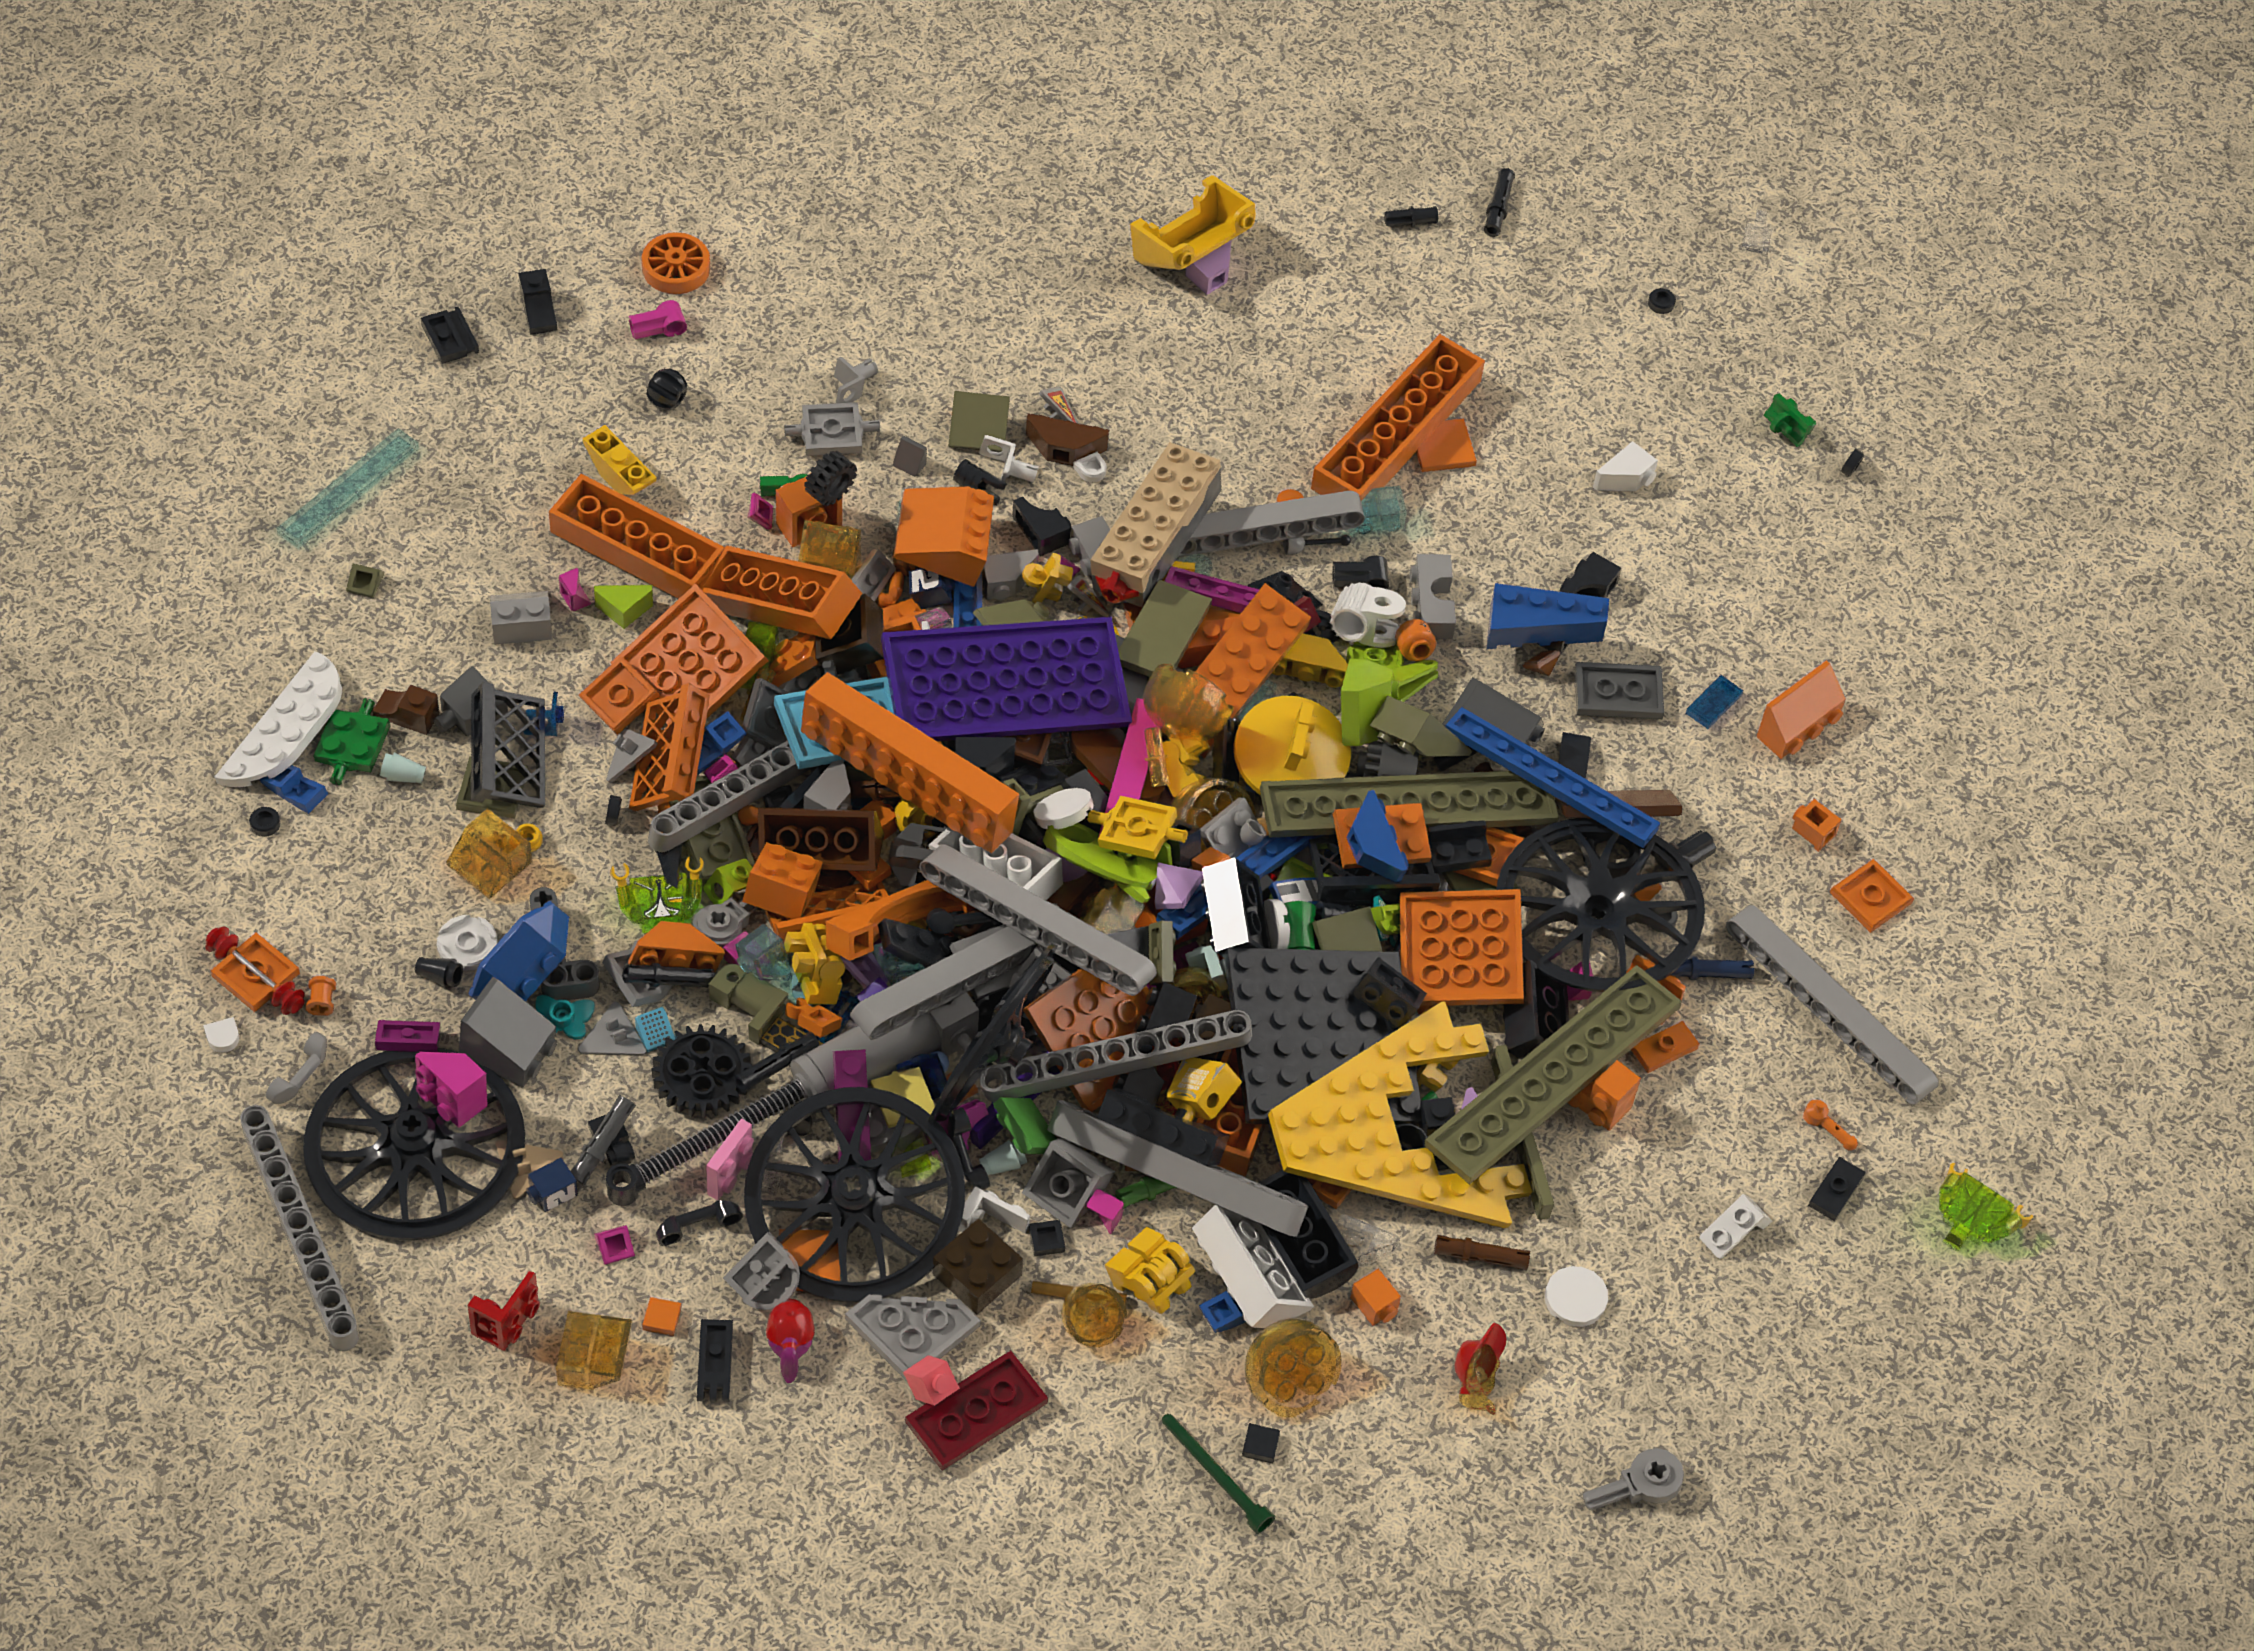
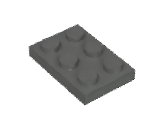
M1576 662L1574 671L1577 715L1663 720L1662 666Z

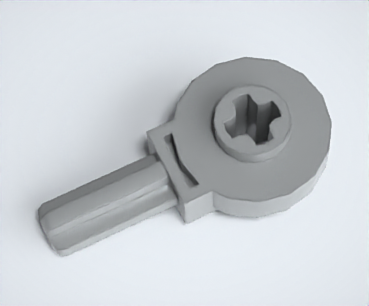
M729 898L722 904L708 905L700 909L694 916L692 926L723 948L743 933V928L749 925V915L759 907L742 902L743 898L738 902Z
M1658 1448L1645 1450L1636 1456L1631 1464V1468L1621 1471L1620 1480L1585 1492L1583 1494L1585 1506L1592 1511L1628 1497L1631 1504L1642 1500L1655 1504L1668 1502L1675 1498L1682 1488L1684 1477L1682 1464L1675 1455L1667 1450Z

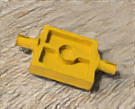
M1120 796L1115 807L1108 813L1090 810L1088 814L1089 823L1103 825V830L1098 838L1099 847L1146 858L1156 859L1162 845L1168 839L1185 843L1188 835L1187 830L1172 828L1177 818L1175 807Z

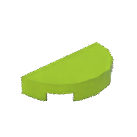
M1400 904L1371 908L1373 919L1383 934L1389 936L1400 934Z

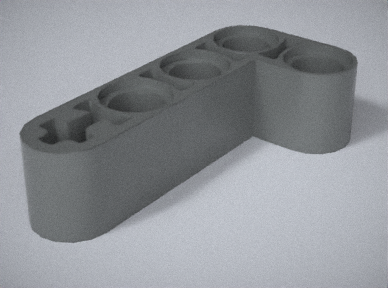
M537 888L530 895L531 911L543 907L548 901H551L558 907L556 893L550 888ZM564 957L541 983L542 994L556 1001L593 997L600 988L599 969L593 961L577 960L566 962V957ZM589 978L590 980L582 981L581 979ZM559 982L556 985H551L550 983Z

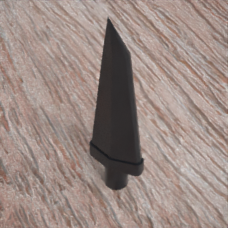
M683 843L666 852L655 851L666 883L678 888Z

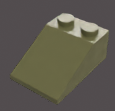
M1026 599L977 608L973 612L983 626L1052 621L1048 616L1050 611L1039 601L1034 603Z
M1390 696L1386 697L1370 724L1379 733L1377 736L1379 740L1390 746L1397 743L1400 749L1411 755L1418 752L1425 756H1470L1472 753L1469 747L1430 713Z

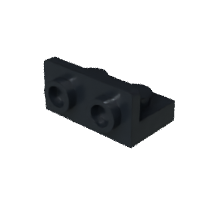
M1484 820L1450 825L1441 824L1427 828L1434 873L1491 866L1492 857L1486 839L1487 825Z
M1379 957L1374 961L1363 980L1353 991L1354 996L1398 1028L1406 1025L1418 1010L1427 994Z

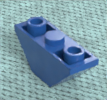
M1374 790L1368 791L1346 838L1358 865L1394 882H1399L1408 870V860L1403 851L1400 852L1396 843V831L1392 825L1388 824L1383 801L1377 798Z

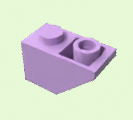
M1231 240L1186 267V276L1206 295L1227 283Z

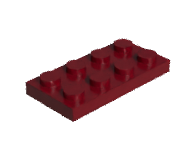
M1010 1350L959 1382L958 1386L960 1389L935 1406L926 1403L907 1415L905 1423L943 1471L1048 1404V1397Z

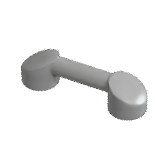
M314 1032L308 1038L304 1046V1053L310 1056L309 1059L289 1082L281 1077L275 1078L266 1092L268 1100L275 1104H282L297 1095L302 1085L325 1060L327 1051L326 1036L319 1032Z

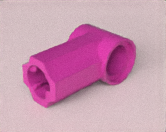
M674 300L662 302L656 310L628 316L631 333L635 340L662 333L667 337L675 336L674 334L681 335L687 330V323L681 307Z

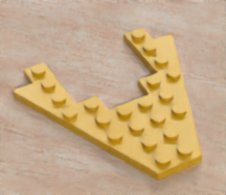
M1440 1002L1274 1107L1268 1113L1283 1171L1501 1228H1508L1512 1224L1506 1200L1527 1197L1532 1193L1524 1164L1489 1168L1469 1185L1457 1173L1439 1175L1433 1153L1427 1148L1402 1151L1387 1098L1409 1096L1414 1091L1407 1067L1485 1057L1489 1052L1481 1024L1453 1027L1446 1002Z

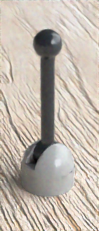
M1342 535L1341 538L1308 540L1298 537L1283 540V547L1286 555L1300 553L1305 545L1341 543L1343 546H1347L1351 543V538L1349 535Z

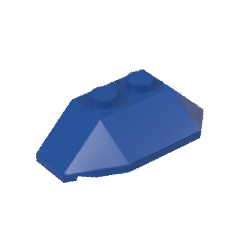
M548 901L543 907L534 909L520 917L479 964L473 980V987L470 988L468 994L476 1000L491 978L494 977L526 1002L566 956L569 916L551 901Z

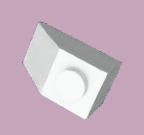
M1632 441L1597 470L1593 488L1597 491H1637L1643 485L1649 486L1656 477L1655 470L1658 460Z

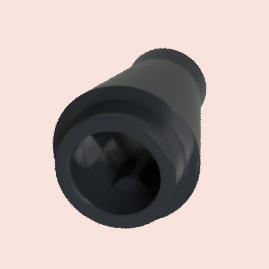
M419 957L415 965V973L445 988L457 987L463 976V965L457 963L456 959Z

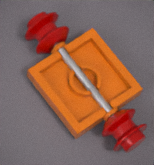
M226 926L214 928L208 933L205 949L208 952L215 951V958L222 960L211 970L212 977L253 1012H256L271 998V1004L274 1007L282 1005L281 1013L283 1015L295 1014L303 1007L305 992L302 989L294 991L295 983L292 982L300 974L299 967L257 932L238 948L239 937L236 934L229 935V928Z

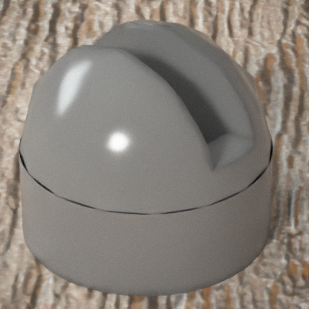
M1248 819L1241 828L1240 837L1245 844L1252 846L1261 842L1267 833L1260 823L1253 819Z

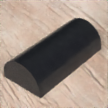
M1281 1170L1258 1182L1308 1205L1297 1236H1290L1261 1224L1304 1297L1309 1299L1318 1298L1347 1283L1357 1272L1359 1267L1358 1261L1308 1179Z

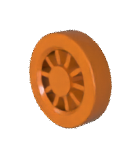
M679 232L666 233L652 239L645 246L642 252V273L648 284L656 290L668 294L688 293L702 286L709 277L710 254L706 245L692 235Z

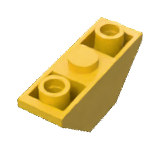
M606 425L582 438V442L598 473L618 493L634 495L657 481V477Z
M1302 634L1272 674L1298 677L1302 681H1317L1336 688L1343 685L1348 663L1329 639Z

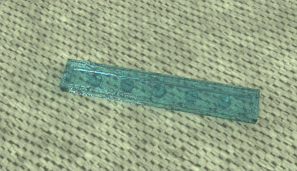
M397 428L277 527V534L299 549L419 449V442Z

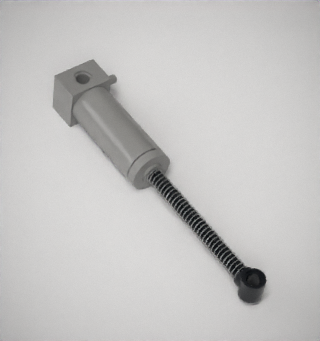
M966 992L875 1040H870L857 1025L792 1060L790 1067L794 1081H791V1084L787 1083L786 1087L781 1086V1089H776L775 1093L771 1092L765 1098L761 1097L760 1101L755 1100V1103H750L744 1109L740 1108L739 1112L735 1111L734 1115L729 1114V1117H724V1120L720 1119L718 1123L714 1122L713 1126H708V1129L703 1128V1131H698V1134L693 1133L692 1137L688 1136L687 1140H682V1143L677 1142V1145H672L671 1148L667 1147L666 1151L662 1150L661 1154L656 1153V1157L651 1156L650 1160L646 1159L645 1162H640V1165L617 1164L612 1166L606 1174L609 1200L618 1206L632 1204L636 1201L639 1192L646 1189V1182L650 1184V1180L655 1181V1178H660L661 1174L666 1175L665 1172H671V1169H676L678 1165L681 1167V1164H686L687 1160L692 1161L693 1157L697 1158V1155H702V1152H708V1149L713 1150V1146L718 1147V1144H722L741 1119L749 1122L754 1127V1124L757 1123L759 1125L760 1121L764 1122L766 1118L770 1119L771 1115L775 1116V1113L780 1114V1110L785 1111L786 1107L790 1108V1105H795L797 1101L801 1102V1099L805 1100L810 1096L835 1089L833 1051L866 1049L868 1086L871 1085V1080L888 1076L893 1071H898L933 1051L943 1052L946 1056L960 1049L965 1051L978 1032V1007ZM619 1183H627V1184H628V1185L625 1186V1187H618V1186H616V1185L619 1184Z

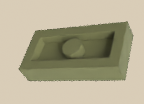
M1159 921L1149 924V960L1155 965L1157 971L1156 976L1150 981V985L1173 982V977L1176 973V963L1173 960V947L1176 941L1173 921Z

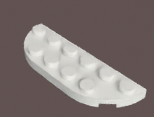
M314 651L215 775L214 778L217 784L226 787L252 786L251 781L259 780L266 776L269 779L285 771L297 760L334 713L341 699L342 686L339 674L334 664L326 656Z

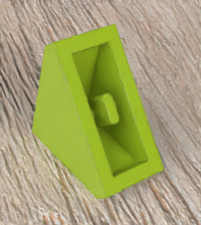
M652 585L594 586L595 607L623 629L653 606Z

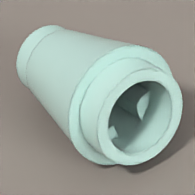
M395 752L393 755L386 753L380 776L387 778L386 781L422 784L426 767Z
M1008 1140L983 1158H980L979 1162L985 1168L987 1175H993L1020 1169L1022 1164L1027 1163L1025 1154L1021 1153L1013 1142Z

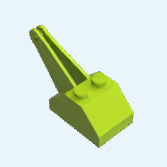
M1350 659L1341 688L1343 745L1361 746L1379 740L1377 738L1379 733L1370 724L1386 697L1390 696L1405 702L1428 683L1438 678V671L1436 670L1438 662L1435 660H1422L1389 669L1367 659Z

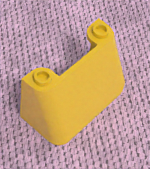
M1211 175L1202 180V185L1205 186L1200 197L1198 195L1193 197L1194 208L1160 229L1154 223L1148 224L1141 218L1130 224L1134 259L1147 267L1182 270L1250 229L1255 223V203L1214 175Z

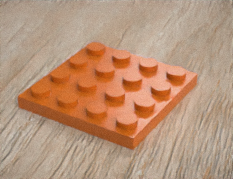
M695 583L610 663L613 664L620 656H623L660 694L657 699L680 693L681 685L688 683L694 685L710 695L707 712L708 718L769 660ZM659 709L656 713L660 716L664 709ZM669 717V719L666 721V724H667V725H668V724L671 722V720H672L670 717Z
M1521 889L1400 893L1401 973L1427 993L1420 1006H1436L1440 1002H1446V1006L1524 1004Z
M1081 968L1023 1008V1011L1049 1053L1136 1033L1134 1032L1135 1025L1139 1017L1145 1015L1148 1008L1145 1000L1149 989L1146 985L1138 994L1131 996ZM1178 1038L1172 1039L1169 1043L1174 1047L1181 1046ZM1114 1052L1109 1056V1059L1118 1061L1124 1054L1122 1052ZM1089 1058L1083 1059L1079 1062V1066L1087 1068L1094 1061ZM1056 1065L1059 1071L1061 1072L1063 1070V1067ZM1116 1075L1071 1085L1069 1088L1080 1106L1092 1112L1102 1105L1107 1089H1113L1112 1086Z

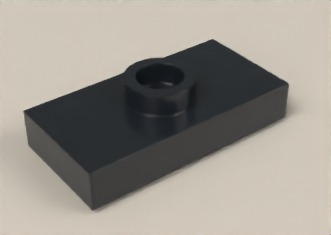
M1839 1157L1809 1201L1808 1206L1836 1221L1863 1180L1866 1172Z

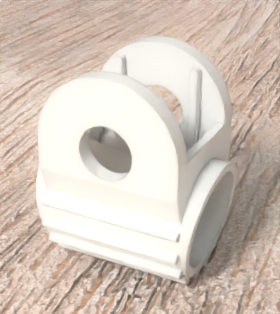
M1360 582L1356 584L1351 583L1349 587L1345 586L1344 590L1341 591L1329 623L1332 624V630L1336 632V636L1341 637L1343 640L1350 642L1358 641L1361 644L1378 648L1391 647L1396 644L1395 634L1399 626L1389 619L1396 620V618L1403 615L1406 602L1401 595L1394 591L1372 587ZM1375 630H1381L1385 634H1376Z

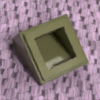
M353 563L346 591L374 598L385 572Z

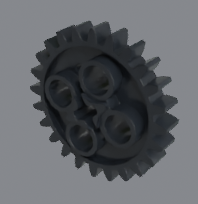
M699 1024L696 1032H693L690 1026H686L685 1035L676 1030L675 1040L666 1037L665 1047L658 1046L657 1056L653 1057V1068H651L652 1078H654L653 1086L654 1089H658L659 1098H666L667 1107L677 1104V1113L679 1114L685 1108L689 1109V1117H692L695 1111H700L702 1118H705L707 1110H711L715 1116H718L719 1107H722L727 1112L730 1111V1101L739 1104V1094L747 1095V1091L745 1093L741 1092L734 1082V1075L752 1066L750 1063V1053H745V1043L737 1044L736 1034L727 1038V1029L725 1028L719 1034L715 1033V1025H712L709 1031H704L703 1025ZM699 1050L707 1051L703 1054L696 1053ZM721 1068H728V1069H730L729 1071H726V1072H721V1071H719V1069H721ZM677 1070H684V1071H686V1072L681 1073V1074L675 1073V1071H677ZM699 1088L709 1089L704 1092L697 1091Z

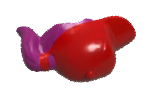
M789 1299L775 1306L769 1314L766 1327L768 1344L772 1351L781 1358V1374L789 1384L797 1376L799 1368L798 1359L809 1350L815 1335L814 1321L810 1310L796 1299Z

